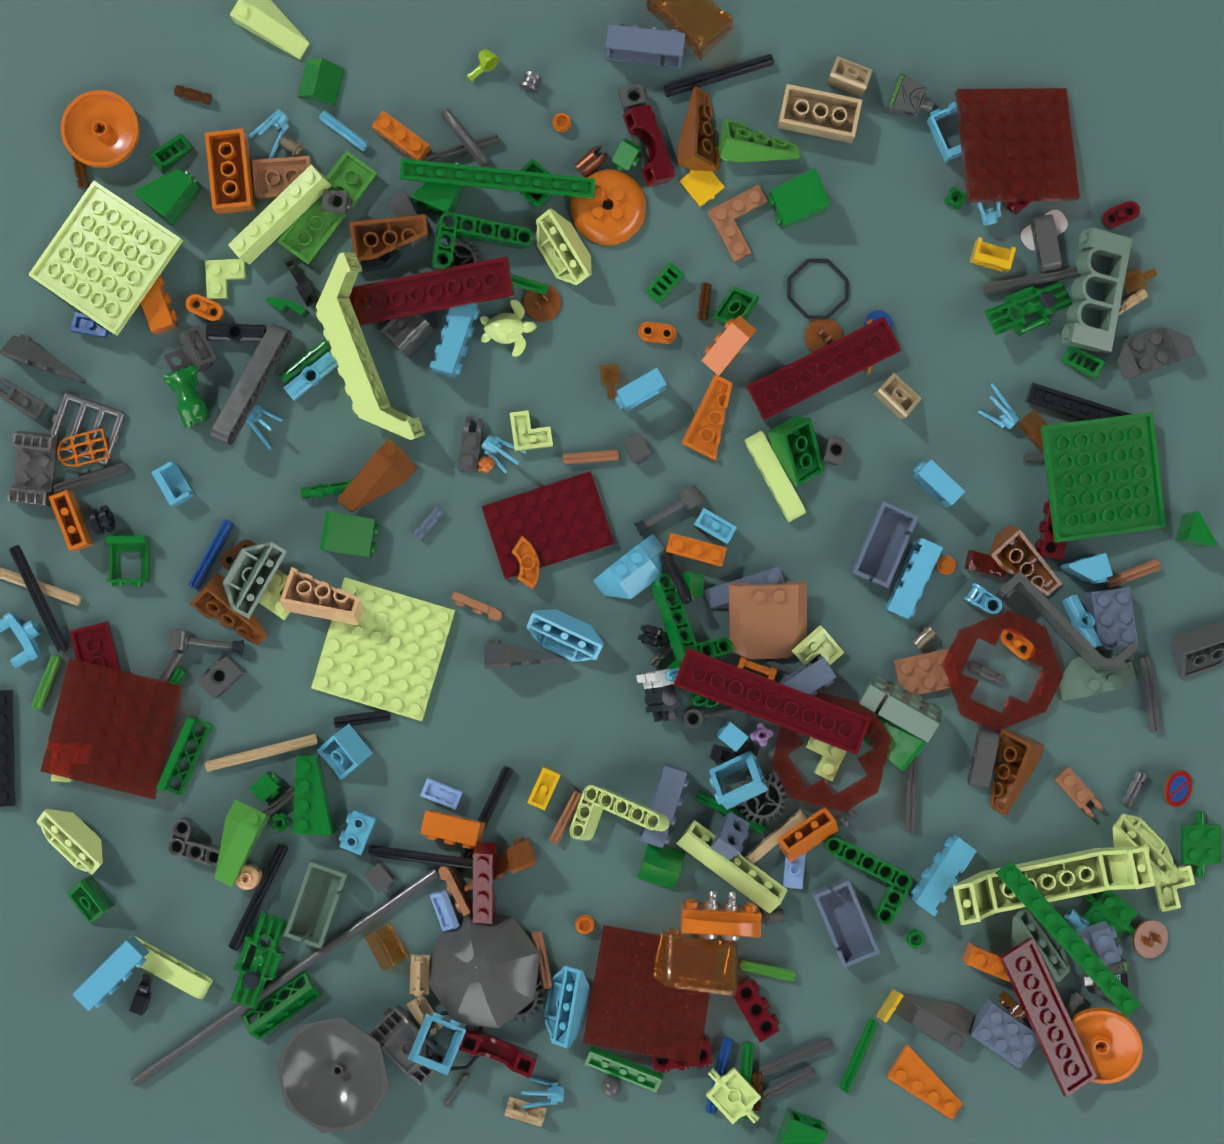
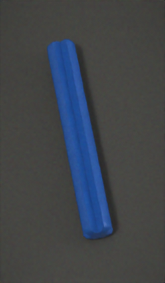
M223 520L189 582L190 587L199 589L234 526L231 521Z
M723 1037L715 1068V1071L720 1076L726 1073L733 1039L729 1037ZM714 1080L712 1081L711 1088H712V1087L714 1086V1084H715V1081H714ZM708 1098L706 1112L716 1114L717 1107Z

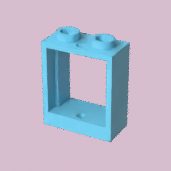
M955 101L949 104L947 109L941 110L939 108L934 110L926 121L945 163L980 148L984 143L966 101L960 103ZM959 112L971 140L948 150L936 122Z
M655 368L617 390L615 401L620 410L624 408L625 412L666 390L667 384L658 368Z
M932 460L922 461L912 470L914 474L911 477L944 508L952 506L965 492Z
M751 750L709 770L711 778H709L710 784L717 792L714 794L716 801L727 810L769 790L759 762ZM748 766L753 781L725 794L720 779Z
M433 1012V1015L426 1013L408 1059L448 1075L466 1029L461 1027L462 1023L453 1019L449 1023L443 1020L445 1017L435 1012ZM432 1021L455 1030L441 1063L419 1054Z

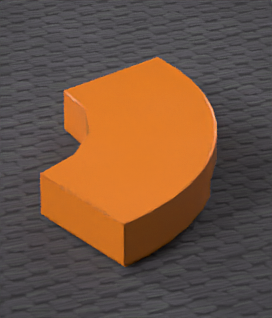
M521 536L512 550L520 564V573L517 579L534 590L540 572L539 559L530 542Z

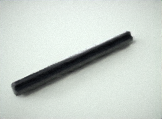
M771 54L673 83L664 86V93L666 97L693 90L696 86L700 88L772 66L774 59Z
M19 545L11 547L9 552L57 652L67 650L68 645Z
M504 766L479 816L478 821L485 822L484 830L513 772L510 767ZM464 848L460 857L471 858L474 849ZM455 868V870L461 873H464L466 870L462 868Z
M279 844L228 945L230 949L237 951L240 948L288 850L286 845Z
M375 845L369 847V856L473 870L472 858Z

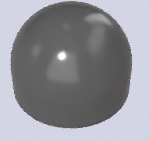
M613 1076L605 1078L601 1086L602 1092L607 1097L617 1096L621 1090L620 1081Z

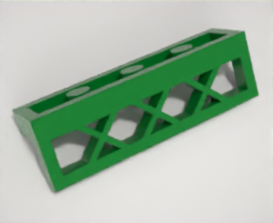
M194 716L187 717L156 787L161 791L168 790L179 796L183 795L213 724ZM197 723L207 727L204 735L197 737L195 732ZM195 741L198 749L196 753L189 755L188 743ZM187 758L190 767L187 771L181 772L180 761ZM178 776L182 782L180 790L170 786L173 778Z
M304 970L258 1003L256 1010L251 1008L242 1015L248 1033L258 1040L262 1039L322 996L320 989L312 984L308 972ZM305 979L306 985L301 989H297L299 982ZM290 991L288 998L281 1000L283 994ZM273 1002V1008L266 1012L267 1005ZM254 1014H258L256 1021L251 1024L249 1018Z

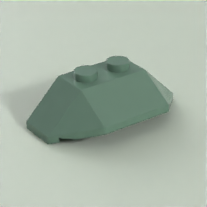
M272 542L257 544L240 550L222 582L231 610L248 619L250 618L287 553L286 550Z
M1111 649L1099 652L1108 659H1112L1117 655ZM1082 657L1074 658L1057 681L1061 700L1088 697L1137 682L1133 664L1131 662L1126 663L1129 668L1124 671L1094 670Z
M1023 907L1013 917L1011 937L1017 945L1026 939L1033 938L1052 980L1060 982L1070 972L1067 952L1026 907Z

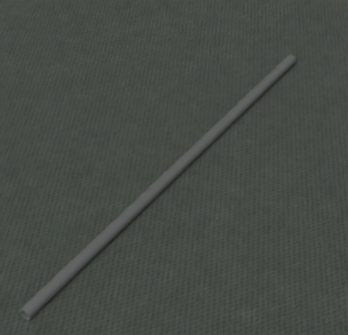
M434 868L327 942L321 949H317L264 986L259 1002L438 878L440 874L437 869ZM238 1004L132 1078V1083L138 1087L243 1014L250 1007Z

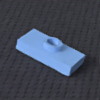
M427 778L420 796L456 810L463 791Z
M806 853L791 863L785 856L783 887L802 889Z
M442 890L430 894L442 930L446 931L459 927L447 891Z

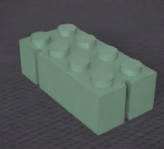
M874 672L862 693L859 704L875 712L881 702L883 706L878 715L922 740L929 742L941 721L943 711L940 710V707L935 703L924 701L917 693L912 694L908 692L903 685L892 683L885 675Z
M317 859L311 860L284 936L301 942L305 935H308L304 943L321 949L326 942L350 871Z

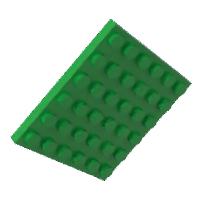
M1153 412L1041 426L1054 542L1166 527Z

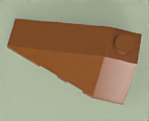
M697 86L693 89L678 143L677 163L689 170L719 171L720 156L714 136H717L716 129H713L711 122L713 111L710 95Z
M426 214L362 219L349 222L353 252L356 253L359 261L378 258L429 234Z
M387 439L337 501L353 513L379 496L385 495L395 487L404 484L417 468L402 449L390 439Z
M1009 524L995 537L989 555L1001 569L1013 576L1021 571L1040 592L1047 596L1062 584L1019 528Z
M217 573L190 602V605L209 619L213 617L221 621L220 625L223 627H232L238 635L258 645L268 636L267 632L253 613L248 619L231 610L222 583L225 577Z
M1004 728L1001 729L996 764L993 767L995 778L991 788V808L1005 816L1008 815L1036 768L1045 747L1044 744L1029 736Z
M522 836L513 840L514 844L510 845L497 857L494 880L504 877L508 874V871L514 874L537 864L538 857L529 837L525 839ZM473 879L464 886L465 891L473 889Z

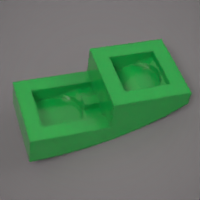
M267 297L265 300L283 314L289 308L303 318H306L309 313L304 307L289 300Z

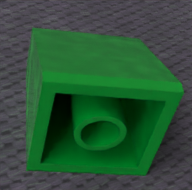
M425 182L412 194V199L417 207L441 217L446 212L455 213L466 186Z
M177 168L135 190L134 194L168 222L175 225L202 189L198 186L199 181L186 170L182 172Z
M816 168L771 189L769 197H767L770 207H774L776 211L774 215L778 226L781 225L782 229L825 214L830 205Z
M326 511L320 550L372 558V554L376 553L377 543H374L375 535L379 534L380 524H377L376 519Z
M877 714L874 718L876 720L874 724L868 726L863 741L894 767L904 771L927 742Z
M787 1108L774 1144H821L827 1138L828 1131L824 1121Z

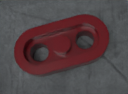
M1134 201L1124 202L1106 210L1102 214L1101 222L1104 227L1114 229L1136 219L1140 214V207ZM1126 209L1130 210L1131 215L1126 214ZM1108 217H1112L1113 222H1109Z

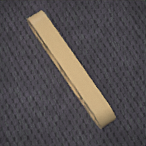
M801 809L795 812L744 857L753 864L778 844L777 838L806 820V814Z

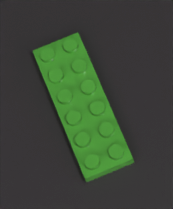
M346 150L326 177L332 185L328 190L347 192L350 199H352L353 209L378 174ZM323 195L293 222L277 241L308 266L311 265L347 217L324 213L321 209ZM335 200L333 206L339 207L342 204V200Z

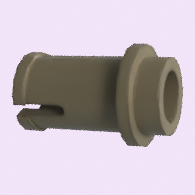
M288 135L282 136L279 141V145L290 151L294 157L302 156L305 151L302 143H297Z
M929 626L927 628L924 627V630L911 641L919 650L931 639H935L936 633Z

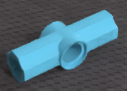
M327 352L314 364L304 368L299 376L283 388L296 401L336 369L338 363L331 353ZM310 372L316 373V378L313 381H308L307 379Z
M1077 595L1065 598L1062 603L1072 621L1071 624L1097 651L1100 650L1103 646L1093 628L1095 618L1090 613L1085 612Z

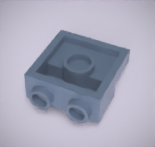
M1106 920L1075 931L1106 966L1121 961L1120 955L1123 952L1120 944L1115 943L1114 938H1117L1116 931L1113 926L1109 927Z

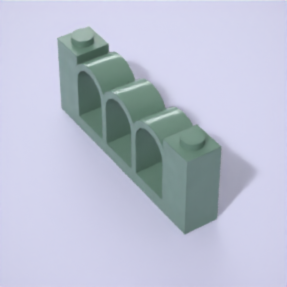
M1092 227L1082 230L1079 237V249L1083 251L1078 255L1076 267L1081 276L1077 277L1072 284V296L1076 302L1067 311L1068 324H1065L1062 330L1061 343L1101 354L1112 352L1132 238ZM1093 253L1111 258L1108 275L1094 271L1091 266V256ZM1088 280L1106 284L1103 302L1094 300L1087 295L1086 283ZM1083 306L1101 310L1099 328L1088 326L1082 321L1081 310Z

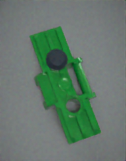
M1060 281L1042 289L1036 290L1032 286L1008 295L1004 298L1006 303L984 312L996 336L1014 329L1015 333L1020 337L1025 332L1040 326L1046 327L1050 325L1048 315L1068 308L1073 303L1063 282ZM1029 314L1037 315L1038 320L1025 324L1024 317Z
M262 911L254 935H245V944L238 963L234 966V969L240 972L230 1001L256 1010L266 980L276 979L278 963L280 959L284 958L285 952L277 950L288 920ZM268 937L271 941L270 946L264 944L261 938ZM254 945L257 949L251 966L247 967L245 964L251 947Z

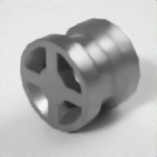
M525 71L523 74L524 80L520 82L519 87L529 93L536 94L538 91L537 86L541 83L542 77L534 72Z

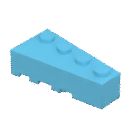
M923 538L914 540L884 610L904 619L914 616L917 609L915 605L924 593V586L932 575V570L939 559L943 547Z
M956 835L950 836L946 840L943 851L941 853L938 852L932 860L934 863L930 868H926L923 871L920 882L918 884L915 883L909 891L911 893L909 897L934 917L938 912L935 909L937 905L944 903L948 897L946 896L948 888H952L957 883L959 878L957 874L964 872L977 852Z
M134 936L130 937L72 995L88 1011L93 1007L98 1009L106 1001L104 998L108 994L112 995L119 988L118 984L122 980L125 982L133 974L131 971L135 967L139 968L146 961L144 957L149 951Z

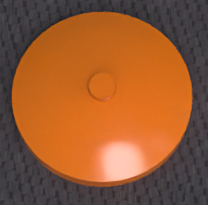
M93 90L79 95L67 106L62 116L61 136L65 147L74 158L90 167L109 168L120 164L132 154L139 140L140 125L136 112L123 97L110 91Z
M1108 1008L1086 1009L1071 1018L1097 1075L1091 1082L1100 1084L1119 1082L1130 1076L1137 1069L1142 1058V1040L1138 1029L1129 1018L1118 1011Z

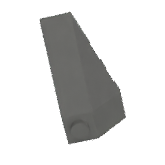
M22 334L20 337L13 335L0 350V355L85 384L86 380L41 346L32 342L31 337Z
M491 640L488 645H484L485 669L564 662V657L500 643V640Z
M901 993L904 996L893 1013L959 1053L968 1037L973 1013L956 1003Z

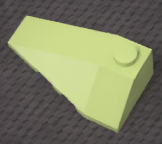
M238 0L230 13L234 23L301 60L310 45L271 0Z

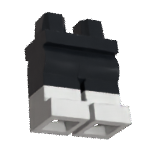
M671 669L651 671L636 676L638 683H643L646 694L645 703L648 706L645 707L646 712H652L654 722L669 721L677 718L675 708L680 707L679 701H676L674 682L668 681L666 672Z

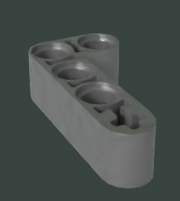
M185 817L176 821L168 842L169 853L177 857L217 867L218 861L212 858V853L214 851L219 854L220 846L192 839L195 824L191 818ZM181 822L186 823L188 826L187 832L181 830ZM176 841L181 842V844H182V850H181V851L176 849V847H175V842H176ZM195 846L201 849L200 856L194 853L193 849Z

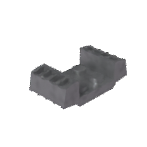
M21 430L14 432L12 447H17L13 487H8L7 501L16 504L51 507L49 496H52L54 492L58 435Z
M398 1005L368 1035L380 1042L381 1050L407 1076L421 1085L435 1070L408 1059L419 1029L408 1019V1013ZM425 1038L419 1054L426 1057L427 1043L430 1046L429 1055L435 1061L441 1063L446 1050L437 1041L433 1043Z

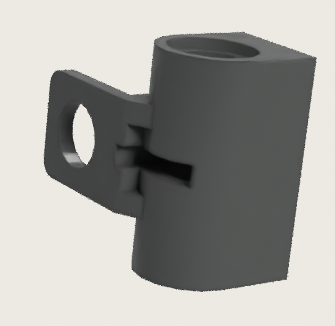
M199 325L182 331L178 339L183 347L164 356L172 372L192 365L198 369V372H201L211 367L217 360ZM171 357H179L182 361L181 365H174L171 362Z

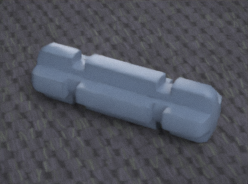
M435 507L432 511L433 513L429 514L420 524L421 527L414 531L413 534L418 539H423L426 535L425 533L429 532L437 523V519L444 515V511L440 507Z

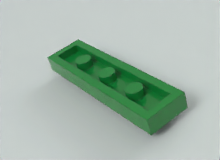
M591 1046L584 1063L586 1066L655 1093L664 1076L662 1073Z

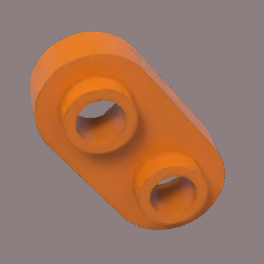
M192 294L186 300V308L191 313L206 320L218 322L224 316V309L220 304L201 295ZM196 302H200V306L198 308L194 307V304ZM213 310H217V314L215 316H212Z
M644 322L639 326L638 335L645 342L667 345L674 342L676 330L669 324ZM650 328L652 332L645 334L644 330ZM669 331L671 335L669 337H665L663 335V332Z
M1005 627L1001 630L999 634L1001 643L1017 657L1029 659L1033 656L1035 651L1034 645L1017 629ZM1011 633V639L1007 640L1006 635ZM1021 646L1026 647L1025 652L1020 651Z

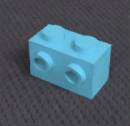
M357 808L353 813L349 812L345 822L348 823L346 831L342 830L338 841H341L339 847L362 855L378 817Z

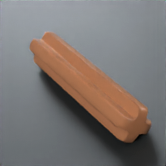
M605 450L563 454V464L619 460V451Z
M1154 559L1107 578L1108 581L1105 584L1109 589L1153 573L1161 569L1160 562Z
M575 790L549 838V841L557 845L560 842L578 807L582 793Z
M542 931L532 932L533 944L540 952L538 969L543 989H549L553 984Z

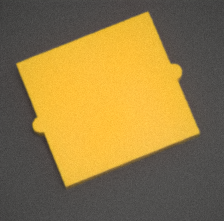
M690 170V173L679 181L699 207L703 206L710 199L713 200L714 196L725 188L712 171Z
M892 989L876 1017L887 1023L904 995Z

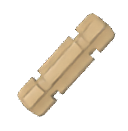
M1141 289L1121 301L1118 316L1148 297L1146 290Z

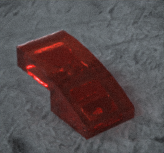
M968 550L964 569L1005 578L1006 571L1001 569L990 555Z

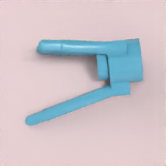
M277 109L248 137L252 138L257 133L262 135L271 126L277 130L281 128L269 155V159H271L279 146L280 139L289 128L287 122L290 119L281 110Z
M1001 182L997 183L996 211H994L993 207L983 208L976 187L972 183L971 188L981 213L983 226L997 223V217H1001Z
M991 383L990 385L1007 409L994 396H990V399L1002 411V414L999 416L1001 420L981 410L978 413L998 424L1001 428L1006 426L1010 429L1020 418L995 384Z
M256 405L246 422L264 445L271 450L272 447L254 423L258 421L271 431L272 428L261 419L262 414L260 412L280 422L283 419L263 409L260 405Z
M489 435L482 444V448L486 450L484 453L492 456L495 464L504 473H507V470L493 454L496 455L499 452L518 465L519 461L501 449V444L514 449V444L506 442L498 436L494 438Z
M530 1076L529 1080L551 1087H548L547 1091L521 1092L522 1095L547 1096V1099H550L523 1105V1109L550 1104L557 1105V1102H563L564 1086H558V1082H550Z

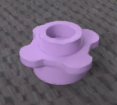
M759 723L754 732L750 734V738L758 741L760 746H766L767 740L773 736V731L766 729L764 724Z

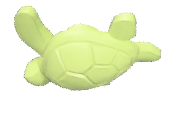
M511 300L510 304L514 314L501 313L492 319L486 316L480 318L481 323L485 325V334L482 335L481 342L487 343L491 339L501 344L515 342L512 356L517 357L522 354L526 347V341L521 335L522 332H533L537 325L532 321L522 322L521 319L525 314V310L517 300Z

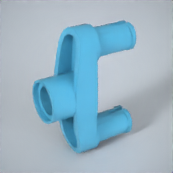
M12 611L3 615V618L0 619V633L10 627L24 648V651L10 659L12 665L18 668L29 660L33 661L38 658L40 650L35 637L41 634L39 625L32 619L24 623Z

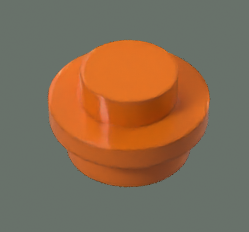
M565 113L556 114L552 120L553 128L561 133L568 131L571 127V118Z
M482 457L478 462L477 470L484 474L488 473L495 465L493 457Z
M942 556L938 559L936 568L939 573L949 575L954 572L956 563L952 557Z
M587 914L580 915L575 922L576 930L581 934L592 932L594 929L593 918Z

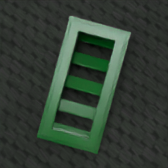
M179 134L151 152L150 158L163 174L190 153L193 147L182 134ZM179 142L184 147L183 150L177 145ZM174 147L178 153L175 154L171 148ZM166 152L171 156L170 158L165 155Z
M670 262L646 289L645 293L659 305L684 278L685 274ZM669 270L677 276L676 279L668 273ZM664 276L672 282L671 285L663 279ZM660 282L663 286L667 288L666 291H664L657 284ZM655 288L662 295L659 297L652 289Z
M1074 346L1068 348L1061 362L1096 381L1106 363ZM1073 352H1076L1077 354L1075 358L1073 359V361H1070L1069 359L1072 356ZM1080 356H1083L1084 358L1079 365L1076 364ZM1089 360L1090 363L1088 367L1084 368L1083 366L1085 365L1086 361ZM1095 363L1097 367L1094 372H1091L1090 370Z

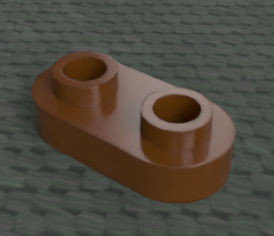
M242 540L222 555V566L230 570L240 550L245 546L249 547L256 544L251 540ZM229 557L233 558L232 564L228 563Z
M1004 990L998 995L1001 998L998 1002L1006 1010L1010 1007L1008 1012L1016 1020L1018 1018L1023 1020L1026 1017V1012Z

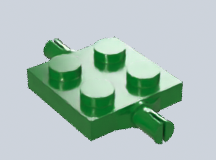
M1196 811L1195 823L1180 825L1181 864L1196 865V877L1205 878V866L1221 864V825L1204 823V811Z
M1111 890L1102 891L1095 897L1091 894L1081 896L1089 902L1088 909L1082 917L1085 920L1087 919L1091 925L1106 920L1109 927H1114L1117 937L1124 931L1133 937V932L1136 929L1130 923L1138 911Z

